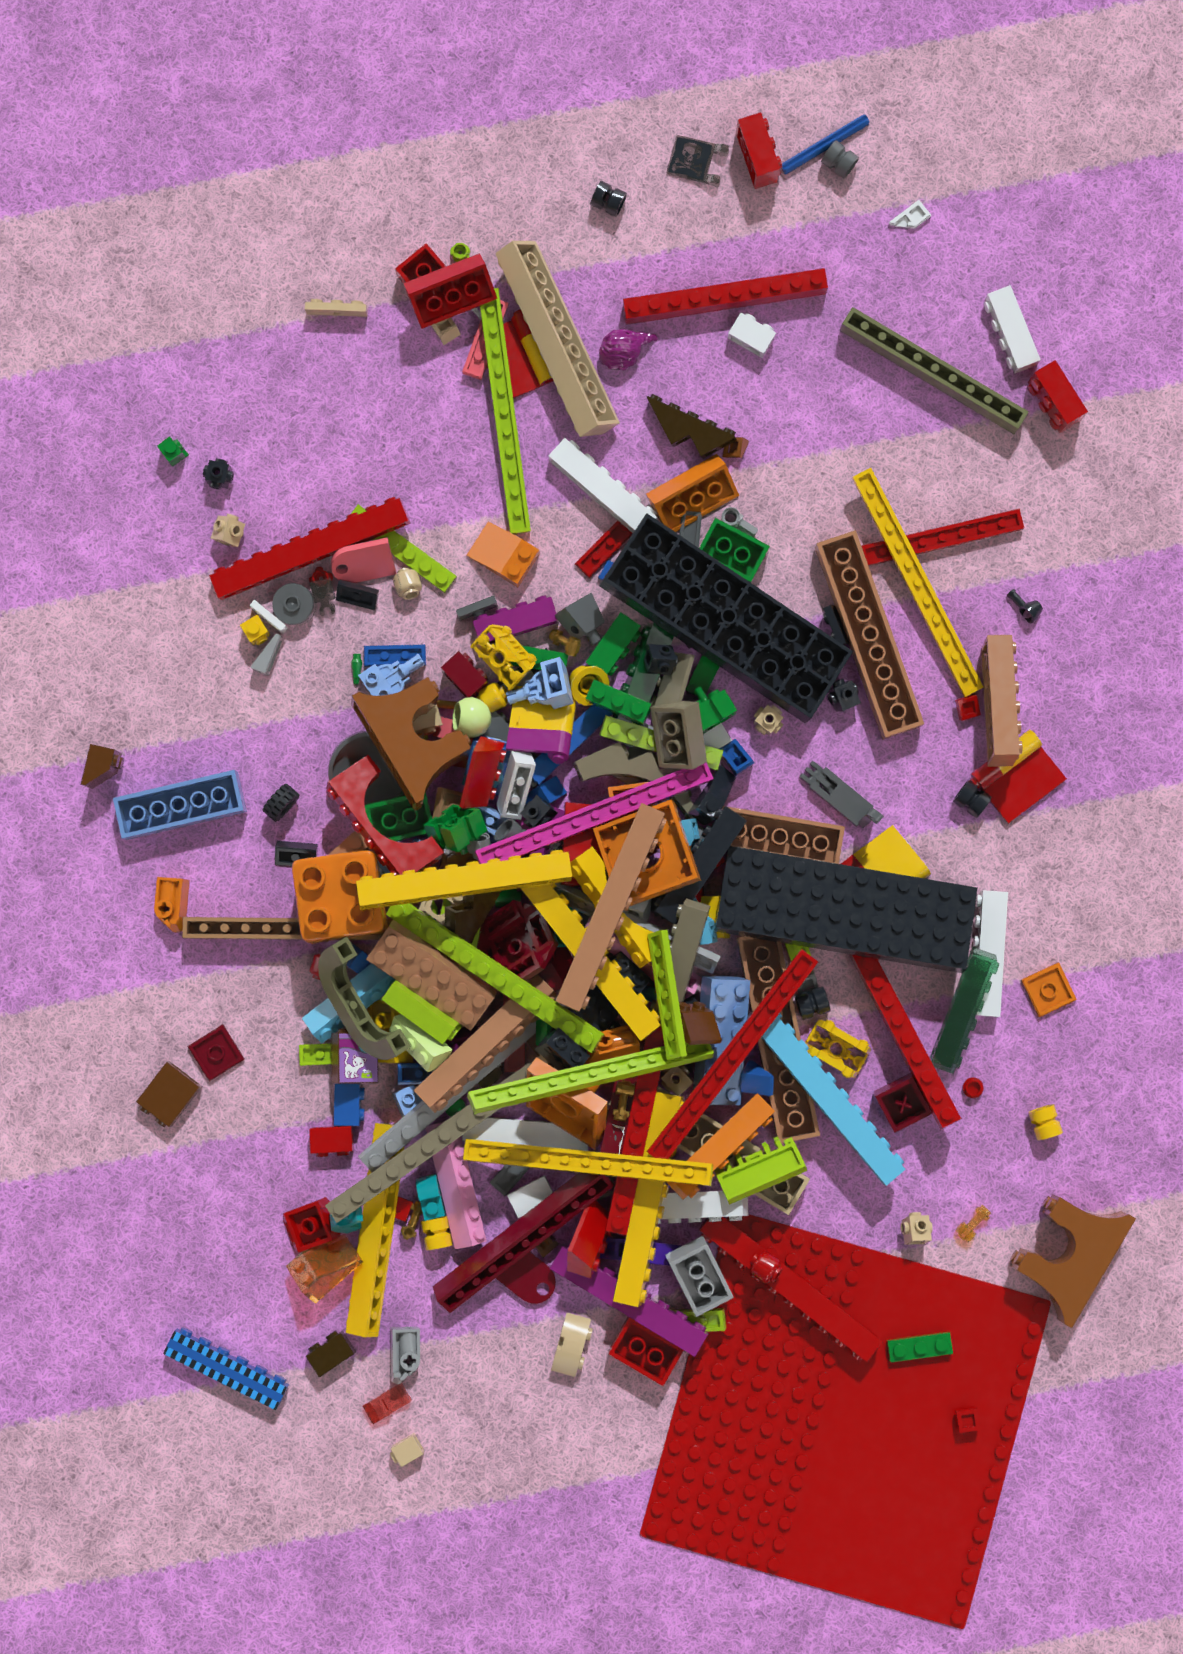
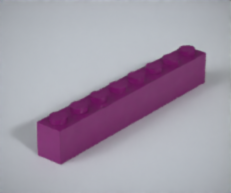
M565 1246L561 1248L550 1267L552 1271L694 1357L697 1355L709 1334L705 1331L707 1327L697 1321L695 1324L687 1320L688 1316L678 1310L676 1313L671 1311L669 1304L660 1299L658 1302L651 1298L652 1294L647 1292L645 1303H641L639 1307L614 1302L613 1299L618 1280L615 1277L616 1273L607 1267L604 1269L599 1267L597 1272H593L591 1278L567 1271L568 1248Z

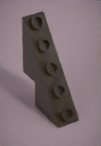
M651 394V397L647 396L655 415L673 447L691 438L700 456L704 459L737 441L735 431L726 427L722 430L717 427V423L706 419L704 422L698 419L699 415L692 411L682 412L680 411V406L671 402L667 405L662 402V398Z
M501 891L463 896L462 904L445 907V927L471 944L479 928L484 924L488 913L494 907Z

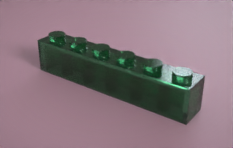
M972 947L968 957L967 970L960 977L930 1055V1060L935 1068L954 1074L955 1068L959 1069L963 1059L961 1057L962 1050H966L969 1045L970 1030L974 1031L977 1024L975 1017L977 1012H981L985 1001L982 999L984 994H988L992 985L990 981L991 976L996 974L999 968V962H997L995 954Z

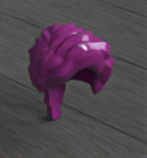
M627 329L613 330L603 338L599 349V360L610 370L618 369L624 371L636 364L642 345L657 341L658 337L656 334L637 333Z

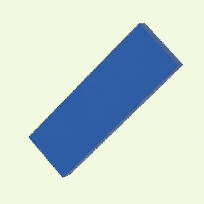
M426 644L364 646V667H371L374 664L377 667L383 664H393L397 660L400 664H404L416 656V654L420 655L425 663L423 666H426Z

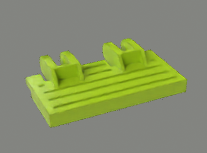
M777 1136L773 1139L778 1149L770 1151L769 1145L764 1142L761 1144L766 1154L763 1155L760 1150L746 1156V1163H744L738 1153L735 1156V1160L739 1166L731 1168L732 1166L729 1161L725 1165L727 1171L724 1172L723 1168L721 1170H714L729 1205L808 1171L792 1137L783 1140L785 1146H782Z

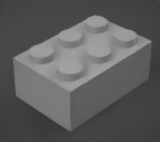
M703 1236L665 1255L696 1317L734 1298Z

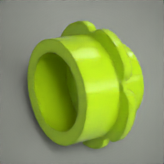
M456 243L450 250V255L453 256L452 259L455 262L469 258L470 249L464 243Z

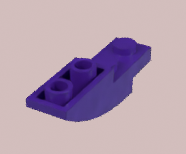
M607 1238L606 1251L604 1254H600L599 1258L621 1261L626 1239ZM654 1243L653 1248H656L654 1260H650V1264L670 1266L665 1255L682 1245Z

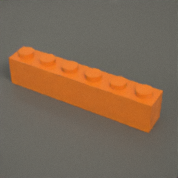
M757 1093L687 1161L713 1164V1171L717 1167L721 1170L729 1162L728 1156L732 1153L736 1156L744 1148L742 1143L746 1139L750 1142L758 1134L756 1129L761 1125L765 1128L773 1120L770 1116L775 1111ZM666 1182L682 1200L687 1196L692 1198L700 1190L697 1187L698 1185Z

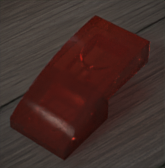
M401 1383L380 1394L362 1407L372 1424H375L389 1416L392 1412L410 1403L412 1399Z

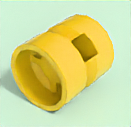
M1054 1104L1028 1112L1031 1123L1036 1125L1034 1132L1037 1140L1048 1139L1063 1133L1060 1121L1055 1119L1058 1115Z
M447 1216L426 1221L421 1220L422 1232L426 1234L424 1238L426 1250L440 1249L453 1245L451 1233L447 1232L449 1228Z

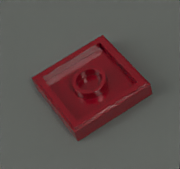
M224 1024L187 1046L209 1082L245 1060Z

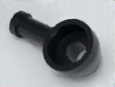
M1012 589L1007 594V597L1011 598L1019 607V612L1022 616L1025 610L1030 613L1031 617L1025 618L1028 623H1033L1038 619L1043 611V607L1038 601L1034 600L1026 603L1016 593L1015 589Z

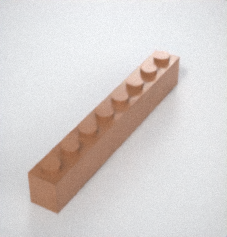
M538 974L528 982L556 1001L558 996L555 991ZM510 999L415 1088L414 1092L434 1113L444 1109L448 1104V1100L461 1093L463 1086L467 1082L473 1081L484 1066H489L499 1052L505 1051L509 1047L510 1042L515 1037L521 1036L525 1028L530 1023L537 1021L539 1017Z

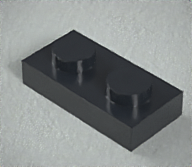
M339 580L335 601L375 611L378 603L379 589Z
M835 605L824 607L825 613L823 617L826 624H830L832 629L831 637L841 644L847 645L849 641L846 638Z

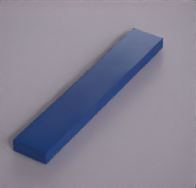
M591 705L573 723L569 756L603 724L605 715L610 717L613 715L612 712ZM541 753L534 760L536 766L532 780L539 786L561 764H556L549 759L548 753Z

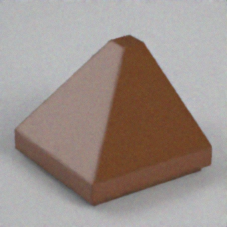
M736 437L737 441L730 444V449L729 445L724 447L722 457L742 458L749 440L744 437Z

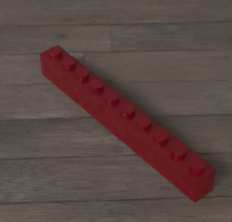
M577 1173L432 1286L437 1302L449 1313L453 1312L615 1186L611 1177L608 1175Z

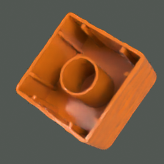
M354 851L299 859L293 862L292 875L300 934L304 941L314 944L341 940L345 937L350 939L383 934L388 928L385 907L359 909L356 881H359L364 876L381 878L379 861L375 852Z

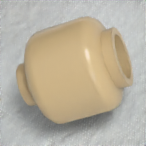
M402 568L393 577V584L399 597L406 600L414 599L422 590L419 574L415 570Z

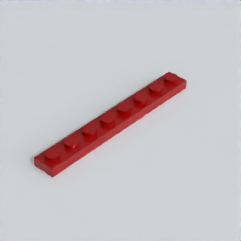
M1019 508L909 534L906 537L915 554L918 555L1020 531L1025 527ZM884 541L861 546L868 566L893 561Z

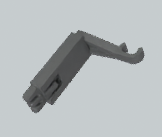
M813 760L810 765L815 768V771H812L809 767L805 769L810 774V777L808 778L803 773L799 776L810 785L809 788L856 827L859 825L863 829L871 821L877 824L884 817L873 808L872 804L827 767L823 769Z

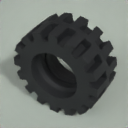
M284 784L268 799L262 810L274 822H277L293 807L300 794L288 784Z

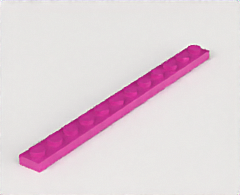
M707 763L694 769H681L475 851L479 864L487 863L490 859L498 858L500 861H505L511 856H524L635 812L639 809L641 803L650 806L708 783L714 778Z

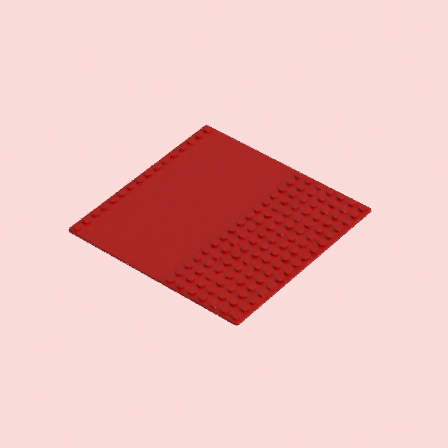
M748 1214V1216H742V1220L730 1221L877 1336L882 1343L868 1362L864 1359L858 1361L850 1354L852 1352L847 1346L842 1348L833 1341L836 1337L831 1333L825 1335L817 1328L819 1325L813 1319L810 1322L800 1315L802 1311L795 1306L792 1309L783 1302L785 1297L780 1293L777 1296L767 1289V1283L762 1281L759 1283L751 1277V1271L747 1267L741 1269L734 1263V1257L730 1254L726 1257L718 1251L715 1260L734 1297L715 1307L724 1308L726 1330L709 1331L697 1355L694 1357L689 1354L640 1535L668 1545L964 1629L1051 1302L1048 1299ZM950 1332L953 1354L890 1362L887 1340ZM977 1408L980 1430L959 1433L955 1410Z

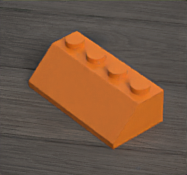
M715 454L646 493V496L659 521L676 532L680 530L682 525L681 517L686 511L701 512L703 517L739 496V493L726 463ZM685 515L684 527L696 521L698 515Z

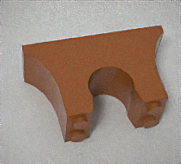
M428 677L394 694L373 696L357 692L352 695L351 699L352 708L414 811L422 807L425 792L430 784L442 772L469 757L470 746L472 745L467 734L463 735L461 730L448 733L436 741L424 740L414 731L413 722L415 719L427 714L437 704L439 697L438 692L440 690L435 681L431 682Z
M1052 1194L1051 1197L1047 1196L1043 1201L1042 1207L1044 1209L1042 1213L1051 1222L1065 1230L1068 1237V1245L1065 1252L1056 1259L1046 1260L1035 1252L1020 1248L1019 1251L1015 1250L1012 1254L1010 1266L1035 1281L1050 1297L1056 1310L1057 1319L1068 1327L1073 1328L1136 1218L1122 1211L1107 1215L1088 1213L1063 1198Z

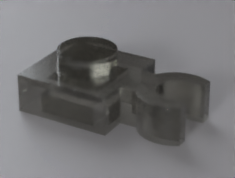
M331 578L310 582L314 603H321L320 615H325V607L330 608L331 613L335 614L336 607L330 601L336 598Z

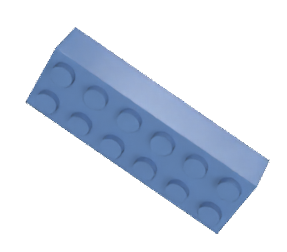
M236 770L113 798L121 838L124 840L247 812L239 774Z
M702 976L700 1002L704 1003L706 1008L713 1011L722 1041L718 1044H710L714 1051L713 1058L695 1062L693 1090L746 1022L748 1017L750 980L742 977ZM744 1060L710 1105H741V1072L743 1071Z

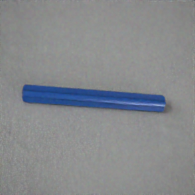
M865 114L859 116L783 162L782 171L784 174L792 172L828 150L836 140L841 142L868 126L870 122Z

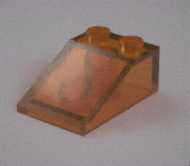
M343 1234L332 1241L301 1252L286 1265V1268L301 1292L316 1304L361 1265L363 1260L348 1237Z

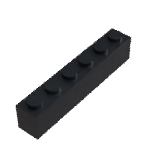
M727 806L723 810L721 808L717 810L713 816L715 821L712 826H706L701 834L703 837L699 844L695 843L691 848L701 881L665 893L664 896L660 895L653 904L656 907L654 911L672 924H677L679 921V917L676 916L679 904L683 905L686 899L694 900L747 822L746 819Z

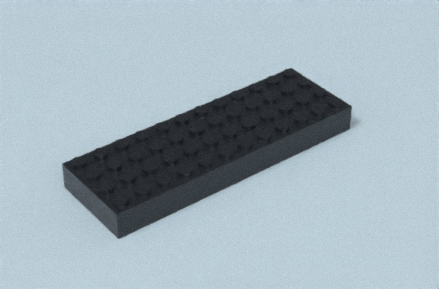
M648 513L642 518L599 584V587L803 723L812 719L853 653L852 650Z
M730 846L726 854L714 931L963 973L967 970L978 887Z

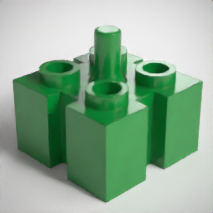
M701 687L694 690L699 699L696 702H699L703 734L736 714L737 709L725 689L722 691L716 689L707 696Z
M453 804L441 812L442 815L440 817H434L425 823L424 828L428 838L432 836L441 849L460 852L464 855L468 853L467 845L470 844L469 841L480 839L481 835L488 830L480 809L467 808L465 810V808L459 807L460 805Z

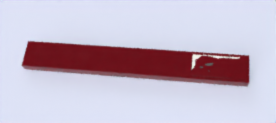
M650 1001L645 1005L649 1011L652 1004ZM637 1037V1039H638V1041H639V1043H640V1052H641V1051H643L645 1039L642 1040V1041H640L639 1038ZM638 1076L622 1080L630 1081L631 1084H635L636 1086ZM615 1081L600 1152L622 1155L629 1117L626 1118V1121L614 1120V1115H612L613 1109L618 1108L620 1094H615L617 1081ZM628 1096L626 1111L629 1112V1116L633 1096Z

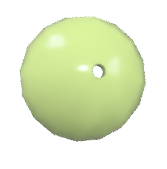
M474 697L464 698L457 702L453 711V729L455 731L461 730L462 734H467L469 738H477L484 734L491 724V712L488 706L480 699Z

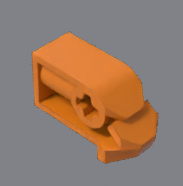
M157 877L154 912L172 932H182L183 917L187 916L190 880ZM170 907V910L165 911V908Z
M629 1025L602 1031L604 1036L595 1051L590 1053L587 1050L590 1057L585 1063L590 1064L640 1052V1043L636 1034Z

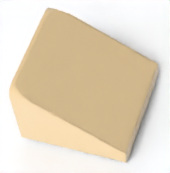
M451 318L431 325L443 345L461 335Z

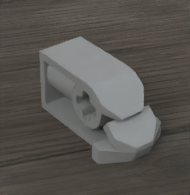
M418 1326L390 1327V1375L392 1383L401 1384L420 1365V1328ZM408 1355L413 1359L409 1362V1365L404 1361Z

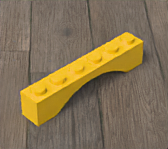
M592 846L571 861L570 865L572 876L580 884L582 891L588 895L596 909L607 880L605 864ZM622 912L623 923L620 930H615L614 933L618 937L620 944L631 955L633 962L641 968L651 962L647 934L653 932L637 925Z

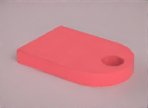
M388 538L343 547L336 551L331 559L332 573L338 580L358 583L396 575ZM341 564H344V565L347 566V567L344 568V569H338V568H337V566H338V565H341Z

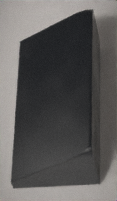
M277 840L275 845V865L292 866L296 860L317 857L318 844Z

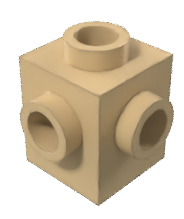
M218 515L210 539L227 546L238 547L240 539L244 534L245 524L238 521L239 517L235 515Z
M769 705L765 708L760 707L754 715L756 718L754 721L755 729L763 735L767 734L770 736L772 732L777 734L784 725L781 723L784 718L781 715L782 711L774 705L772 707ZM770 715L773 721L771 723L767 722L766 716Z
M685 1065L661 1070L663 1072L661 1084L668 1092L672 1090L677 1096L681 1095L693 1083V1078L689 1075L690 1070ZM676 1075L679 1079L675 1080L672 1077Z
M913 1212L909 1213L908 1217L902 1219L900 1230L904 1236V1245L926 1244L932 1241L931 1233L933 1226L929 1220V1215Z

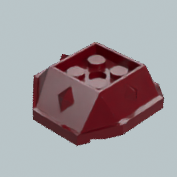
M513 900L485 919L484 924L480 928L481 933L477 949L523 980L528 981L554 961V953L559 943L554 930L535 906Z

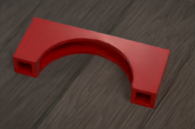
M369 755L328 781L326 786L328 797L332 801L335 800L342 815L351 820L353 829L357 833H361L366 846L370 850L373 849L375 851L378 861L382 866H386L389 869V873H394L395 876L403 875L402 872L408 870H415V873L423 872L425 868H429L442 858L444 851L432 836L415 843L396 842L380 834L370 823L365 811V793L369 786L378 779L381 770Z

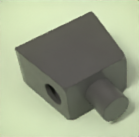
M592 593L555 614L557 620L571 637L580 639L586 636L591 645L602 639L596 629L604 624V619Z

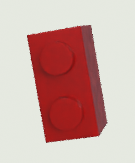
M353 1126L309 1128L310 1154H316V1157H328V1153L337 1152V1156H347L349 1151H354Z

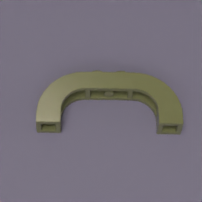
M345 937L325 949L319 958L318 971L322 987L355 1043L366 1053L377 1059H392L411 1046L401 1029L386 1032L380 1029L370 1017L347 975V962L357 956V953L348 937Z

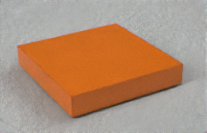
M1059 962L1021 979L1038 1017L1077 1000Z

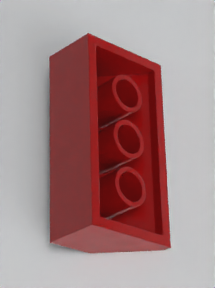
M480 253L404 283L421 329L498 299L486 264Z

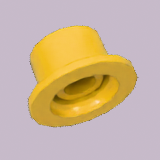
M580 666L571 673L569 683L572 697L579 704L585 706L593 705L585 699L593 680L609 686L608 675L601 668L596 666Z

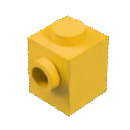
M258 614L240 624L253 646L263 644L268 640L267 637L271 635Z

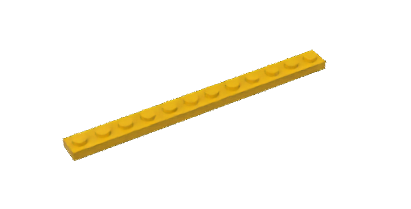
M870 467L853 476L852 480L963 696L966 697L984 688L872 468Z
M473 1139L465 1140L463 1160L704 1186H711L713 1164Z

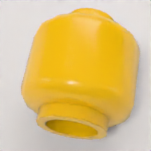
M493 682L478 692L477 699L483 701L488 706L490 712L493 713L506 706V692L508 691L505 686H500L498 683Z

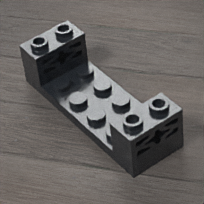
M621 951L610 957V961L615 959L622 968L619 973L623 978L628 976L635 986L632 989L637 995L651 981V978ZM595 985L594 990L589 988L586 995L590 999L585 1010L582 1008L580 1012L570 1008L568 1010L602 1032L606 1031L619 1013L599 987ZM559 1027L557 1029L552 1028L535 1048L558 1071L581 1066L590 1057L585 1048L573 1041Z

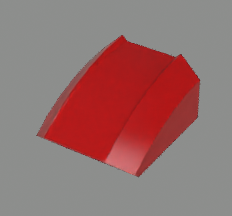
M326 1197L283 1213V1222L292 1246L297 1253L340 1237V1233L331 1230L330 1213L325 1206L330 1201Z

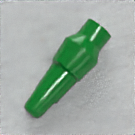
M353 654L351 661L353 684L358 685L360 680L358 675L361 674L362 660L361 654Z

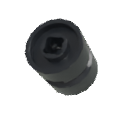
M600 181L592 196L590 205L600 210L605 208L606 213L617 217L626 200L627 192L618 188L613 190L612 185ZM609 195L608 201H604L606 196Z
M967 780L955 796L953 802L961 808L967 807V812L978 818L990 802L992 796L984 790L978 791V786Z
M823 986L812 989L810 994L802 992L795 995L802 1020L814 1017V1013L822 1015L831 1012Z

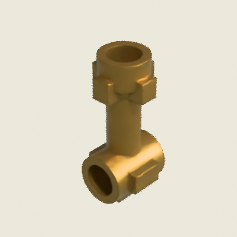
M553 629L550 632L549 639L553 641L552 644L557 646L562 644L565 646V654L577 656L581 647L580 639L576 637H569L568 639L560 629Z
M617 1081L615 1094H620L618 1108L613 1109L612 1115H614V1120L626 1121V1118L629 1117V1112L626 1111L628 1096H633L635 1084H631L630 1081Z
M417 1200L411 1206V1209L414 1211L407 1226H402L401 1228L403 1239L406 1240L416 1236L415 1227L421 1214H423L421 1203Z

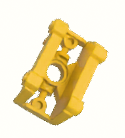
M492 624L478 636L470 647L499 677V681H502L508 687V690L512 691L534 667L537 659L535 655L528 653L513 637L512 631L508 626L503 627ZM488 632L495 638V645L489 643ZM498 652L503 654V662L496 657ZM511 662H517L524 671L522 673L514 671Z
M818 1019L805 1041L809 1047L807 1052L812 1057L816 1056L840 1070L845 1078H856L871 1052V1048L866 1040L860 1039L859 1041L835 1027L834 1022L831 1020L824 1021ZM817 1026L826 1030L831 1039L820 1037L819 1032L816 1030ZM809 1040L819 1041L822 1043L821 1046L826 1049L818 1050L807 1043ZM833 1043H839L842 1046L840 1054L834 1055L831 1052L830 1048ZM855 1047L865 1053L864 1057H854L848 1048ZM842 1058L844 1060H852V1063L857 1068L856 1071L844 1065Z

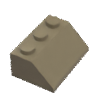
M674 652L678 657L677 666L673 668L671 675L659 676L656 688L660 689L658 696L653 695L652 706L682 701L695 655Z
M680 701L650 707L659 767L694 769L707 762L699 702Z

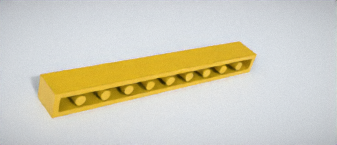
M563 850L551 851L549 855L533 853L527 858L511 856L505 861H500V859L496 858L490 859L487 863L483 864L473 861L466 863V866L458 867L457 864L445 866V869L439 870L436 867L425 868L424 872L415 873V870H408L402 872L403 875L394 876V873L382 874L381 878L364 876L359 881H356L359 909L365 910L568 882L572 879L569 852L563 853Z
M555 883L521 888L575 957L587 927L584 928L580 923L583 920L576 910L571 912L567 906L570 903L563 893L558 895L554 890L556 887ZM607 949L605 951L604 957H607L606 954L609 953ZM607 957L603 969H598L595 976L599 977L596 985L639 1040L642 1041L661 1026L659 1023L661 1020L660 1016L654 1009L651 1012L645 1006L648 1003L641 992L638 995L632 989L635 986L628 976L623 978L619 973L622 968L615 959L610 961Z
M656 1092L643 1157L654 1158L646 1151L684 1103V1097ZM676 1148L675 1151L672 1153V1155L669 1157L670 1160H671V1157H672V1156H675V1155H676L677 1148ZM638 1179L613 1299L614 1302L639 1307L641 1303L646 1301L647 1290H644L646 1281L649 1282L652 1269H649L650 1260H654L656 1248H653L654 1240H658L660 1234V1227H657L659 1218H663L665 1207L662 1206L663 1197H667L669 1185H666L665 1181Z
M375 1123L372 1143L388 1131L393 1124ZM405 1146L401 1148L396 1154H394L389 1160H391L393 1157L401 1153L405 1149ZM400 1179L363 1205V1222H361L360 1234L358 1236L346 1333L361 1337H378Z

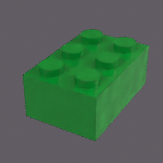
M715 518L699 548L752 583L770 546Z
M426 792L422 807L416 811L413 810L405 795L364 804L367 817L373 827L380 834L393 841L426 834L424 824L432 819Z

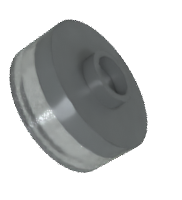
M290 583L277 590L273 597L272 606L279 620L292 626H300L306 624L314 616L316 600L308 588L300 584Z

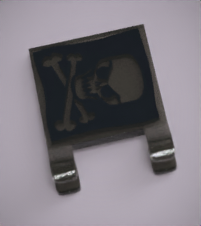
M676 135L666 173L719 187L721 182L720 176L708 174L713 154L727 157L729 146Z

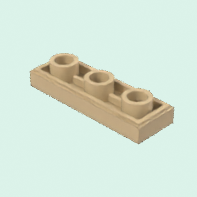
M311 299L310 302H305L307 315L368 317L367 305L358 300L351 301V303L331 300V303L323 302L320 299Z

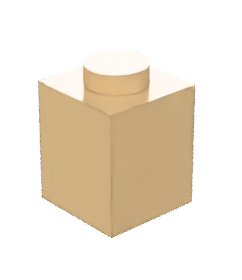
M412 1433L392 1445V1452H390L395 1464L399 1463L403 1467L423 1455L424 1449L415 1433Z

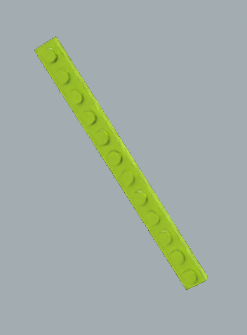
M494 288L498 299L481 305L480 312L509 529L512 534L531 532L499 289Z
M412 904L390 906L386 913L387 916L553 1028L557 1029L559 1027L573 1041L590 1053L595 1051L604 1033Z
M685 1042L687 1056L667 1060L665 1046L469 1091L467 1097L474 1114L710 1059L713 1058L714 1051L710 1044L689 1045Z

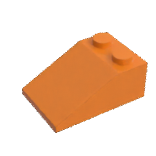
M488 521L466 556L518 588L538 558L540 551L522 538Z

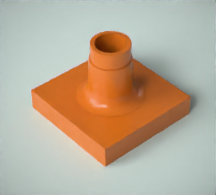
M672 799L652 806V808L664 812L663 818L667 821L662 832L656 833L655 838L658 839L653 853L648 852L646 857L650 858L653 854L660 853V858L654 866L646 867L645 872L640 871L638 877L641 878L636 892L631 891L629 897L633 898L630 906L701 881L675 802ZM637 812L593 828L608 876L612 872Z
M536 1057L527 1069V1078L558 1070ZM600 1085L526 1102V1107L594 1150L603 1140L608 1102L595 1094Z

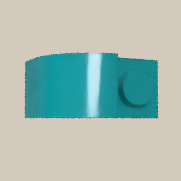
M437 1173L416 1178V1188L424 1221L445 1216Z
M362 1206L338 1223L330 1214L331 1230L333 1232L348 1234L361 1229V1222H363Z

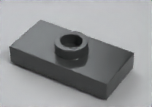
M491 596L459 608L456 612L459 620L462 621L472 616L476 618L479 615L486 614L485 611L496 608L498 605L495 596Z

